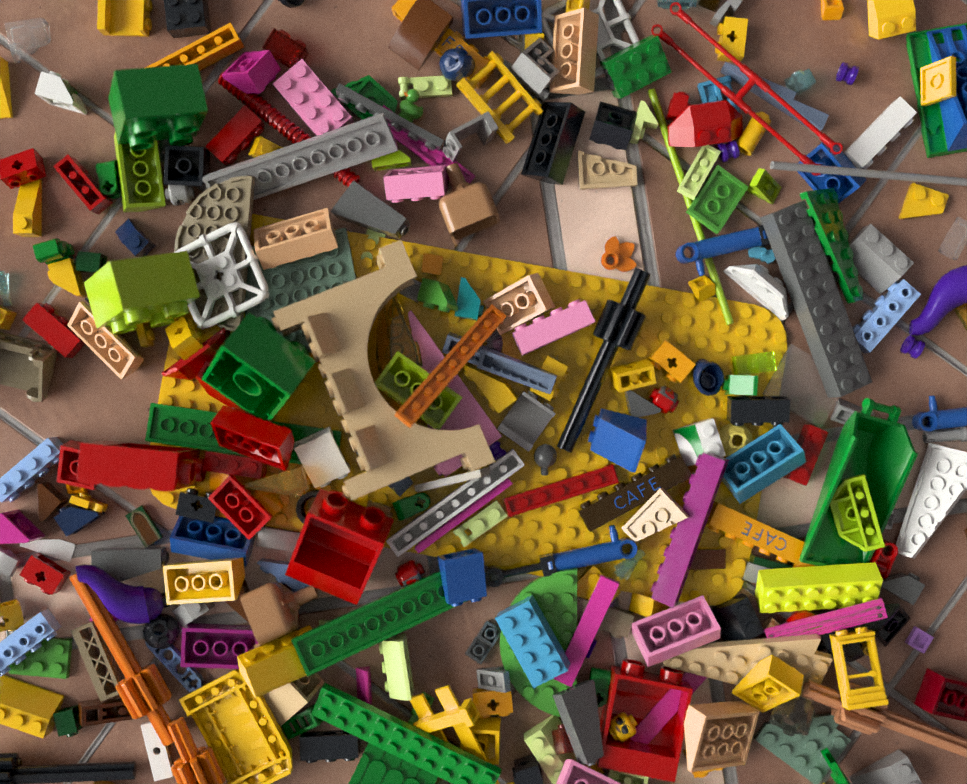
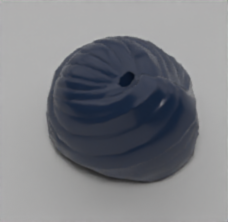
M452 48L445 51L441 56L439 66L442 75L446 79L456 81L461 80L463 77L466 78L473 73L475 61L466 50Z
M700 359L696 362L692 373L695 387L706 396L716 395L724 383L723 370L717 363L709 362L706 359Z

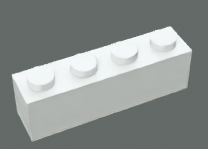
M900 96L852 143L844 154L857 169H867L874 162L872 158L876 154L878 156L887 149L885 145L889 141L893 142L900 135L898 131L902 127L907 128L914 121L912 117L917 112Z

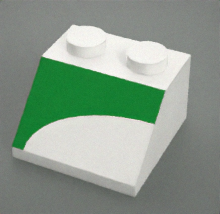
M49 71V74L41 72L35 95L50 105L87 115V109L76 89L69 84L68 80L61 78L62 75L53 71Z
M708 418L673 430L680 454L687 466L695 465L699 454L702 455L706 451L721 457L726 456L714 418Z

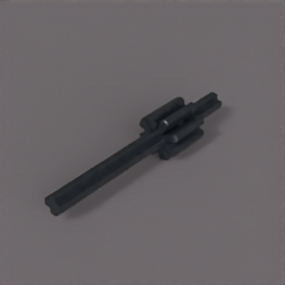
M635 268L621 302L617 303L613 300H607L593 332V335L603 339V342L557 444V447L572 453L618 347L629 351L632 350L646 318L645 314L635 309L650 278V273Z
M0 753V784L134 780L136 778L137 764L135 761L21 766L22 761L18 753Z

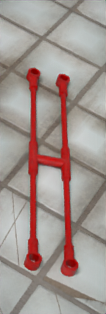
M679 3L671 4V14L678 16L687 25H691L736 64L740 71L749 78L737 94L720 83L674 43V40L663 31L661 25L656 24L652 27V35L658 36L668 46L674 48L721 89V92L746 114L748 113L799 157L803 164L820 165L814 163L809 157L798 151L742 100L755 84L763 91L768 92L820 137L819 139L830 148V152L833 155H838L842 152L843 146L841 143L833 141L825 133L823 134L773 91L771 86L746 64L743 65L698 26L682 10ZM678 6L679 11L673 12V7ZM656 28L661 29L659 34L654 33ZM838 145L840 151L834 152L833 146ZM811 173V174L814 175V176H819L821 173Z

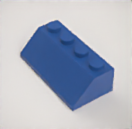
M179 516L170 536V547L173 553L209 560L243 557L244 566L247 567L253 550L255 535L248 540L228 518L219 517L217 522L211 523Z

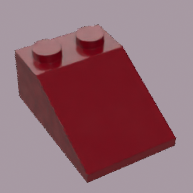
M927 668L914 704L930 714L967 722V680Z

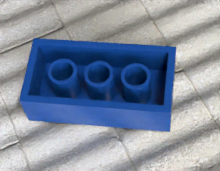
M461 0L463 36L466 39L542 33L541 0Z

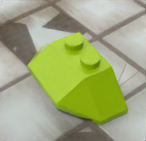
M861 474L844 479L836 489L830 503L839 537L865 552L885 547L865 475Z

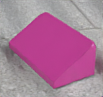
M357 667V698L372 705L370 667Z

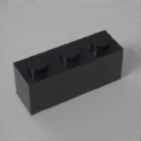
M727 396V420L732 425L743 426L744 423H752L755 426H762L764 423H771V425L777 426L789 423L790 399L786 396Z
M344 730L307 731L299 737L300 761H306L307 763H314L318 760L334 762L337 759L353 761L359 758L361 752L360 738Z

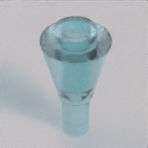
M0 271V295L5 307L12 305L9 296V274Z
M640 549L633 558L626 559L615 565L614 568L616 570L614 573L621 580H628L637 566V562L646 555L645 552Z

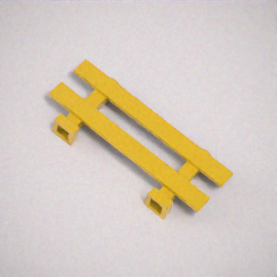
M450 685L437 688L435 692L445 711L434 714L424 693L412 696L410 702L419 717V720L414 722L413 726L446 742L448 740L442 729L453 726L465 751L488 762L471 728L480 715L472 698L465 699L460 707Z

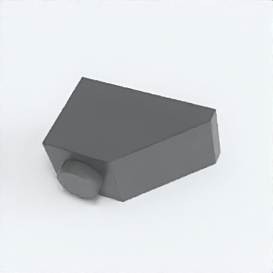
M901 572L889 575L886 579H883L881 587L914 605L925 585L919 582L921 578L912 573L906 575Z

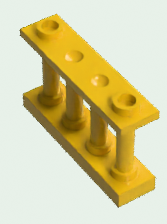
M492 51L487 56L490 60L487 65L470 80H466L463 77L456 86L481 115L486 112L490 113L498 126L496 133L507 144L515 138L513 130L533 112L539 115L543 110L541 109V103L536 98L533 99L503 64V58L498 53L495 54ZM496 67L503 77L483 95H478L474 90L476 88L475 85ZM509 82L515 89V92L496 110H491L487 105L488 100ZM521 97L528 107L513 121L504 125L500 120L501 115Z

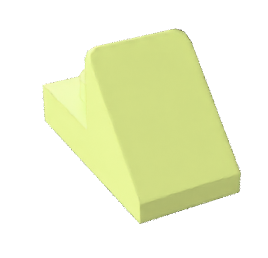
M641 101L638 106L630 143L637 144L639 139H643L644 127L656 129L659 125L645 101Z

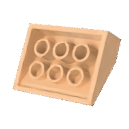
M743 700L689 705L684 721L688 770L696 772L745 765L760 711Z

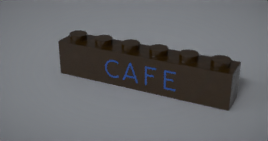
M672 454L664 459V463L660 465L656 463L648 467V472L644 474L639 472L630 477L631 481L627 483L623 481L616 484L611 492L604 491L596 496L598 499L592 502L587 500L581 503L577 511L588 531L591 532L643 504L660 488L667 491L689 479L692 474L682 456Z

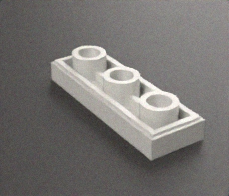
M151 722L142 723L141 729L154 781L173 777L174 774L171 770L172 761L168 746L163 745Z

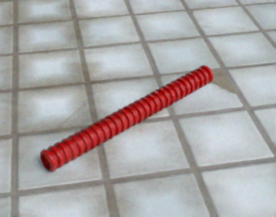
M222 74L219 76V85H222L234 97L241 100V103L246 104L251 111H255V114L264 119L266 123L269 122V125L278 130L280 134L283 133V137H287V140L292 141V144L309 139L308 134L300 130V127H295V123H291V120L286 119V116L282 115L280 111L277 112V109L272 108V105L263 100L261 96L255 93L246 94L225 80ZM349 167L331 173V175L334 174V178H339L338 181L343 182V185L348 187L352 181L358 184L360 176L355 175L354 171L351 172Z

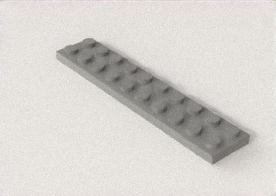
M384 113L206 174L202 180L208 189L216 183L220 184L230 180L229 178L254 176L253 200L398 151V146Z

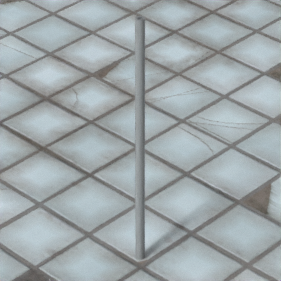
M778 161L770 163V169L967 186V178Z

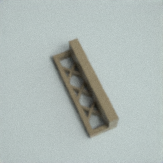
M94 621L71 630L100 701L102 702L119 695L117 690H113L110 683L112 682L116 686L120 682ZM88 627L91 628V631H92V633H93L92 638H91L90 633H89V631H88ZM96 647L99 648V650H100V655L98 654V652H97V650H96ZM103 664L107 666V669H108L107 673H106V671H105V669H104Z

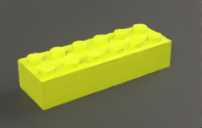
M876 562L758 570L755 599L760 613L846 608L877 600L883 579Z

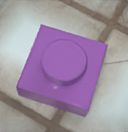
M914 626L905 643L924 654L934 637Z

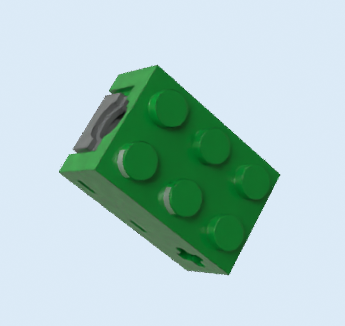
M649 35L599 61L601 67L604 68L603 72L610 89H612L613 96L619 99L672 72L660 40L655 35Z

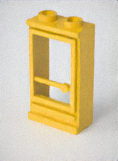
M867 627L855 628L854 632L838 630L835 631L836 634L829 635L842 707L847 710L888 705L875 640V631L868 630ZM866 641L872 670L867 673L848 675L842 645ZM864 676L873 677L875 686L850 689L848 679Z

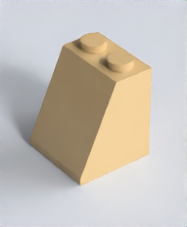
M314 673L308 677L307 675L263 696L276 721L282 726L310 701L325 681L317 673Z

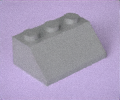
M872 224L863 227L849 242L858 275L879 294L900 279L914 264L911 259Z

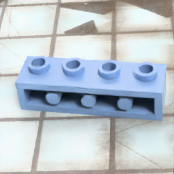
M904 279L896 281L888 287V292L884 296L878 297L874 302V308L872 310L869 309L861 317L863 320L860 324L852 327L860 350L863 353H871L921 295Z
M49 437L0 478L1 503L16 500L23 490L33 486L37 478L47 474L50 471V467L59 463L60 446L63 443L58 437Z
M49 609L38 613L0 642V676L11 670L9 666L13 663L17 665L27 658L25 654L29 651L33 653L41 648V642L45 639L48 642L58 635L56 631L62 626Z

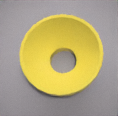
M729 423L718 432L726 456H730L753 441L751 432L744 425L735 426ZM740 435L743 441L740 446L732 444L733 436Z

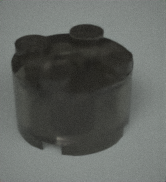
M800 697L799 700L793 698L774 707L769 722L783 729V733L788 736H794V734L807 736L815 714V706L803 697Z

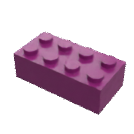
M188 623L182 627L181 667L239 669L237 656L255 649L254 645L258 644L251 626Z

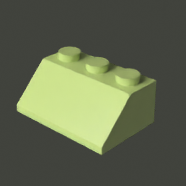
M406 633L397 634L379 643L380 654L384 655L382 671L383 674L386 673L387 675L385 691L386 693L389 692V696L392 699L409 701L412 700L414 685Z
M551 715L524 733V741L552 784L557 783L566 759L578 762L565 727L559 717Z

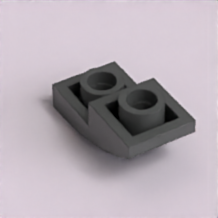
M486 620L466 650L465 655L481 665L490 649L498 640L501 629Z

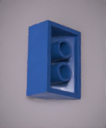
M823 142L806 155L814 163L823 166L856 168L843 152L833 155L830 152V148ZM835 145L833 146V151L839 152L840 148ZM797 171L813 190L834 188L838 194V204L860 188L867 180L865 177L822 173L819 176H814L810 172Z

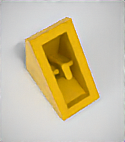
M633 592L629 611L649 617L667 610L669 606L652 599L650 595Z

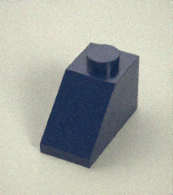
M129 218L115 231L120 241L136 257H145L156 246Z
M67 505L58 511L60 514L55 516L54 519L66 537L103 516L105 512L102 511L100 513L78 505L71 507Z

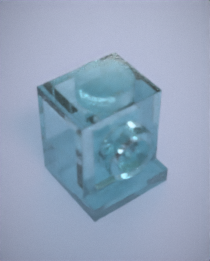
M800 69L791 74V77L785 79L784 82L788 89L797 92L796 95L810 89L816 83V80L810 69L805 71Z

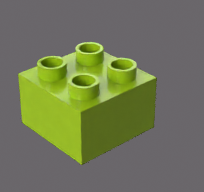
M187 251L109 261L84 282L96 328L111 326L114 335L134 331L137 329V324L147 321L150 322L151 328L172 324L174 322L173 318L188 314L187 305L200 297Z

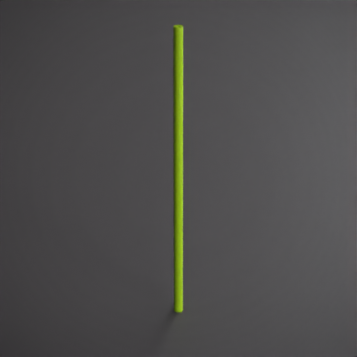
M653 88L648 90V94L680 186L685 176L675 147L668 146V126L656 90ZM683 195L688 209L693 200ZM690 216L698 241L706 239L701 223ZM704 259L711 280L715 283V292L726 325L732 324L734 321L713 259Z

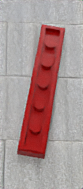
M614 464L503 499L508 515L511 517L617 484L619 480Z

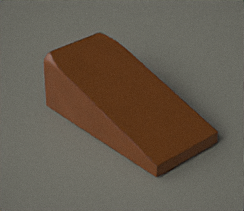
M697 549L690 570L726 569V549Z

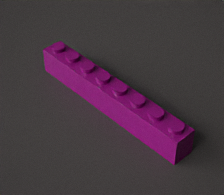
M708 451L703 452L702 455L699 454L695 464L698 466L696 473H692L689 484H691L690 490L686 491L683 497V502H685L683 510L690 517L678 522L676 528L674 527L671 531L670 538L672 541L670 546L667 545L663 556L666 558L664 563L660 564L657 574H659L658 580L654 581L651 592H653L652 599L672 608L678 604L729 459Z

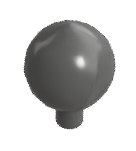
M543 444L536 448L534 461L541 467V475H548L549 467L557 460V452L551 445Z

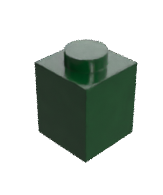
M78 251L74 260L76 270L83 273L95 274L107 264V256L101 253Z
M78 704L59 709L53 714L59 737L66 735V737L75 736L83 728L79 723Z

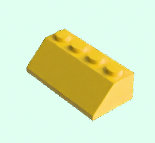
M243 557L176 562L163 566L167 605L237 600L245 579Z
M310 625L237 656L240 674L255 698L306 676L291 639L312 630Z
M7 675L0 676V724L43 739L53 731L55 726L53 714L61 708L65 696Z

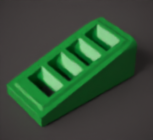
M315 704L294 714L281 726L288 740L319 726L323 722V720L311 715ZM290 722L292 723L294 729L296 730L295 732H294L293 729L291 728V726H290V724H289Z

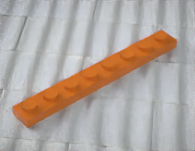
M491 304L395 413V417L411 428L507 316Z

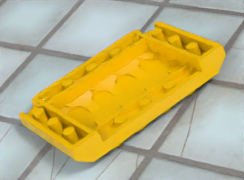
M234 669L179 699L187 716L192 715L207 745L212 747L227 780L226 784H271L291 774L293 771L292 748L264 696L255 698L241 676L239 669Z

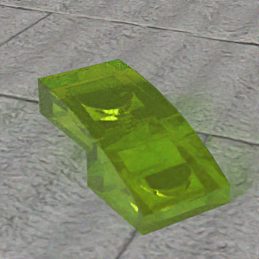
M774 351L732 357L734 375L776 371Z

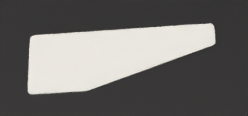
M38 539L28 543H20L21 547L66 562L71 561L75 549V544L60 539Z

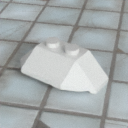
M757 264L725 268L723 272L765 308L770 310L780 320L787 319L789 315L786 288L783 287V282L780 279L773 278L768 274L767 268Z

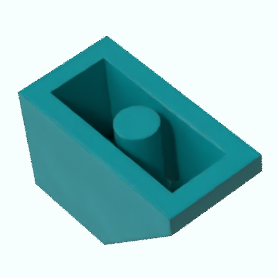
M461 277L457 298L459 308L458 311H455L454 316L477 321L478 317H481L483 314L484 306L480 305V298L466 278Z

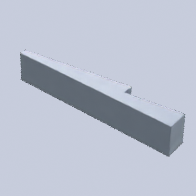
M725 62L720 70L725 76L730 75L731 79L741 86H744L749 80L740 71L739 67ZM762 78L771 86L773 91L819 131L823 129L829 116L828 114L794 100L797 92ZM756 84L751 88L750 92L806 126L768 92L763 91Z
M450 332L447 335L442 353L448 354L462 336ZM484 345L469 360V363L477 365L479 369L547 394H551L557 378L555 374Z

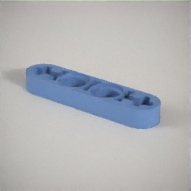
M154 631L155 635L163 634L160 631ZM145 641L148 649L186 690L192 692L203 686L204 678L194 667H186V672L183 674L177 671V665L181 664V653L174 645L159 651L149 646ZM167 649L173 653V658L170 660L166 659L163 654ZM191 672L192 674L185 680L184 677ZM197 679V685L192 686L190 684L192 680Z

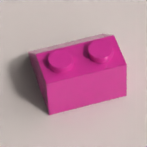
M270 50L243 52L222 74V77L246 94H260L265 90V86L276 78L281 69Z
M19 510L0 514V544L28 543L46 536Z

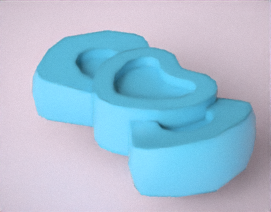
M765 247L748 249L750 258L760 259L767 264L773 263L776 259L772 249L767 250Z

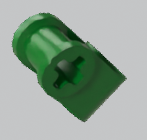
M117 160L97 163L96 173L98 175L100 191L112 199L120 198L121 189Z
M421 492L395 501L392 505L398 520L401 521L426 510L431 503V499L428 494ZM419 497L421 500L425 499L426 501L423 507L421 504H417Z
M591 667L589 680H594L596 696L597 693L601 695L598 698L597 706L602 707L607 702L611 670Z

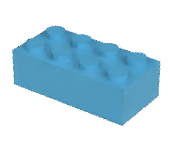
M779 424L726 458L729 459L722 482L739 504L806 463L804 450L784 427Z
M533 595L497 614L495 620L533 688L569 670L571 663Z

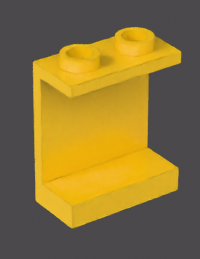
M98 0L97 30L104 36L149 37V30L152 29L150 19L152 1Z

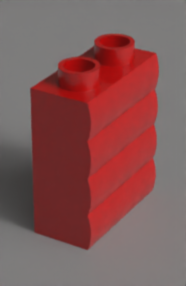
M97 441L80 443L76 481L87 485L103 484L109 487L127 486L139 490L150 488L160 492H171L195 486L197 482H203L206 471H203L204 459L199 458L200 449L118 441Z
M320 488L308 511L285 575L357 605L385 544L394 519L386 516L377 507H364L348 500L339 491L328 492Z
M623 659L621 667L611 665L610 668L611 681L607 702L603 706L600 718L604 756L597 759L598 763L596 765L599 768L675 782L685 733L684 721L691 702L693 688L687 681L683 680L684 672L681 670L661 666L660 673L654 674L644 672L646 664L643 662ZM669 689L681 691L678 711L648 744L632 741L630 738L625 742L615 741L609 731L610 720L621 712H625L628 716L632 714L637 724H639Z

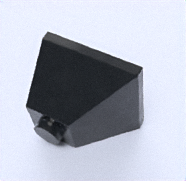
M898 603L884 605L888 618L861 624L862 627L875 631V639L885 647L911 619Z

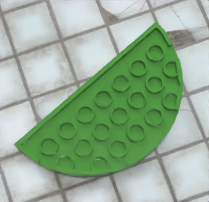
M577 568L560 570L551 576L538 577L525 586L510 604L512 606L533 595L564 652L577 628ZM501 630L500 654L505 671H509V678L515 689L538 709L560 717L553 695L570 686L553 678L533 688ZM577 676L572 686L577 684Z

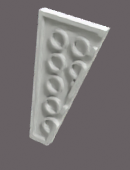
M929 443L896 542L899 554L915 559L967 490V452Z

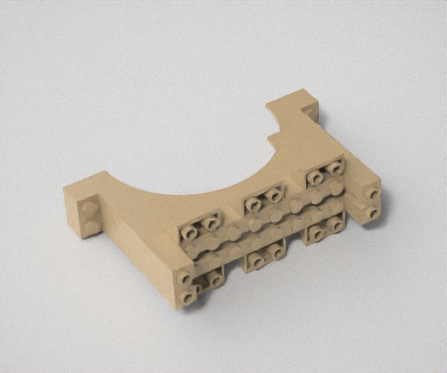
M401 240L379 248L378 260L376 262L380 270L273 311L275 317L272 318L277 332H282L283 336L303 329L315 361H320L321 363L318 365L323 378L327 377L328 381H325L328 393L331 398L335 397L336 399L333 400L338 416L342 415L344 418L341 423L345 433L350 432L351 438H349L353 452L357 451L359 454L357 462L361 471L364 469L366 471L344 481L345 486L342 489L346 498L351 497V500L460 454L463 457L460 458L464 470L468 469L469 472L495 462L480 425L449 431L426 428L417 424L409 428L395 417L396 411L384 400L372 379L367 358V344L371 328L382 308L399 292L414 285L413 279L417 277Z

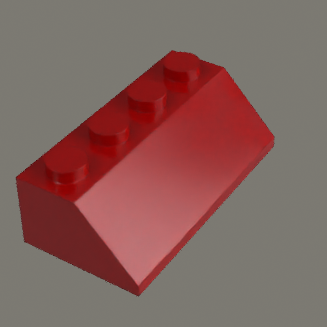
M222 406L211 421L219 446L284 471L288 469L295 443L292 430L286 426L281 427L273 424L269 420L257 418L253 414L243 413L234 407Z

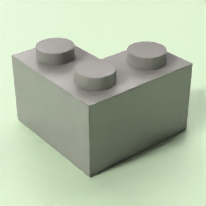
M541 38L526 48L511 67L517 76L522 78L539 95L560 72L548 61L554 50Z

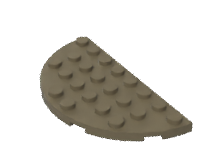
M239 176L229 178L230 180L220 184L216 183L199 195L186 211L187 215L182 226L180 225L178 228L174 252L199 239V236L207 235L234 222L241 223L250 242L255 177ZM231 232L210 242L215 255L225 251ZM239 236L232 253L236 264L247 258ZM204 246L188 253L190 261L197 264L209 259ZM248 266L239 270L246 284ZM192 268L197 284L201 280L196 269ZM218 272V273H217V279H219V280L221 281V280H222L221 277H222L224 274ZM204 288L199 290L200 297L194 300L201 316L208 300ZM241 288L231 293L236 306L245 302L246 289ZM225 296L215 301L209 319L229 310ZM244 311L239 313V316L231 317L216 325L220 328L224 327L226 330L234 331L244 319Z

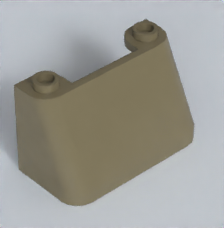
M0 332V384L27 390V398L33 402H43L48 395L57 358V350L49 343Z

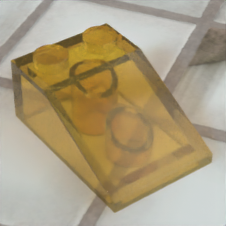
M303 466L244 484L245 488L284 495L295 494V497L307 494V492H310L309 489L314 487Z

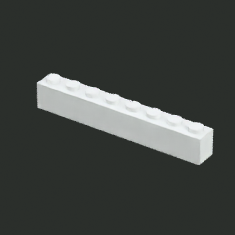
M511 449L488 466L491 472L490 475L468 480L389 537L386 542L396 556H400L525 466L514 449Z

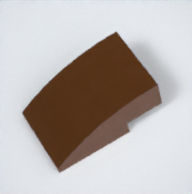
M416 0L397 29L388 48L420 71L441 43L444 34L453 24V16L431 0Z

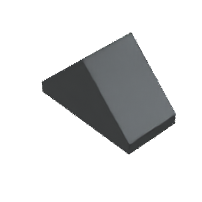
M632 390L624 392L630 416L639 418L660 413L662 410Z

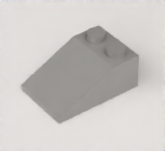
M899 749L849 776L852 784H922L909 758Z

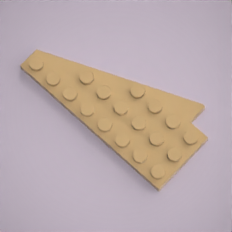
M818 634L708 643L663 661L665 667L737 685L761 660L773 654L804 675L803 684L809 680L821 684L833 658L831 654L817 651L821 638ZM803 687L801 695L792 699L807 704H812L813 700L802 696Z

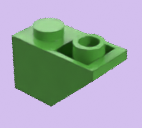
M422 279L417 301L424 303L423 307L434 309L436 306L438 310L449 313L450 310L458 311L459 307L448 285L431 279Z

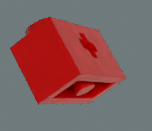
M34 148L0 159V178L10 189L47 176L43 158Z
M36 553L30 556L19 575L28 584L40 587L43 593L53 595L60 592L71 572L41 553Z

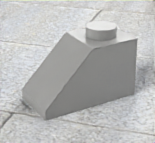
M213 602L187 603L180 605L172 612L183 627L215 605Z

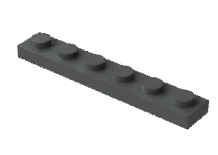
M340 83L336 88V95L342 102L346 104L350 102L356 105L355 108L360 112L366 113L367 111L373 116L384 113L387 122L391 124L390 127L397 132L402 130L408 134L407 136L410 139L424 142V146L432 151H435V149L439 151L441 149L443 139Z

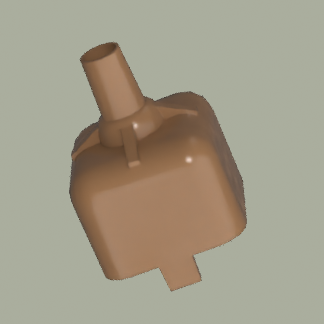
M454 163L445 168L452 188L439 201V209L453 244L457 247L456 240L496 225L500 222V217L487 185L481 182L475 184L466 182L458 163Z
M270 582L241 595L242 606L258 644L254 645V648L296 631L300 626V606L319 597L317 588L308 586L293 592L281 582Z

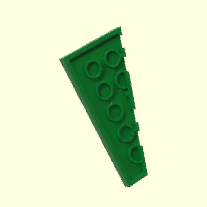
M834 188L800 193L801 199H806L809 206L807 209L808 215L815 219L814 229L826 256L830 255L833 260V264H831L833 272L836 271L840 276L839 285L847 303L863 300V289L858 281V270L853 262V251L849 247L848 232L844 228L843 213L839 209L837 192Z

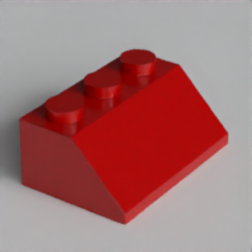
M232 474L208 497L248 540L256 535L273 517Z

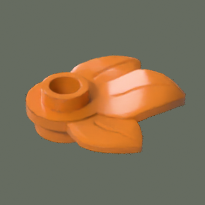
M616 236L611 237L605 244V253L601 257L602 266L607 270L617 269L621 272L634 269L637 264L630 259L634 251V243L625 242L619 244ZM607 258H613V264H609Z

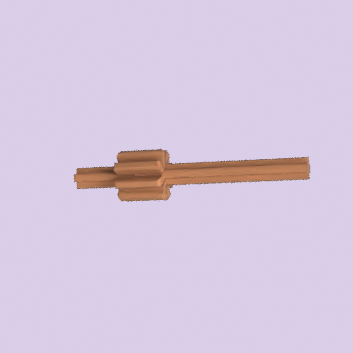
M810 680L808 682L805 681L802 686L804 689L802 696L831 707V715L834 716V721L838 724L871 735L872 732L877 733L880 730V726L967 758L966 738L888 710L887 705L847 710L842 707L839 686L837 691ZM849 681L850 689L863 688V686Z

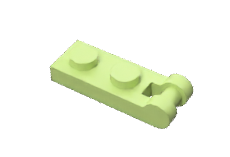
M444 76L398 78L400 99H407L404 92H407L408 86L411 85L419 92V98L452 96V82Z
M496 500L453 530L455 536L458 535L461 539L460 543L465 547L508 515ZM467 528L472 532L469 536L464 532Z

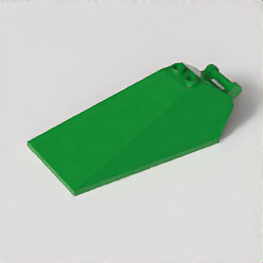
M865 398L862 402V411L855 410L844 424L830 461L799 561L818 566L870 562L875 550L865 552L839 537L830 503L836 489L844 479L864 474L881 534L883 533L918 456L906 426L897 422L901 414L899 406H888L874 402L873 399ZM873 410L888 413L889 416L886 419L871 415Z

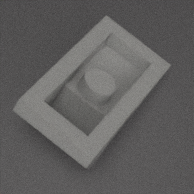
M504 666L476 669L478 689L503 693L511 691L509 671H505Z

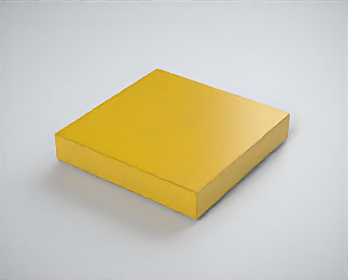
M950 56L920 68L921 106L926 107L956 96V57Z

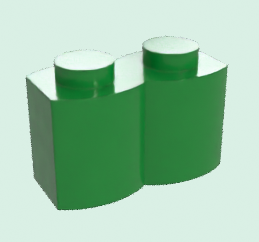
M59 238L33 245L36 260L40 263L48 265L68 258H74L73 246L66 241H61Z

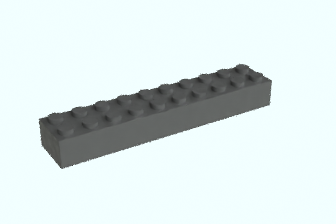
M805 200L760 218L828 397H843L872 383V379L821 242L814 229V223L811 216L807 213L808 207Z

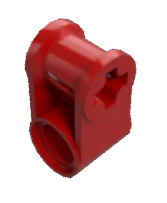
M883 539L884 545H889V551L884 554V547L875 549L869 563L876 562V565L881 567L878 568L881 577L886 579L898 555V548L895 544Z

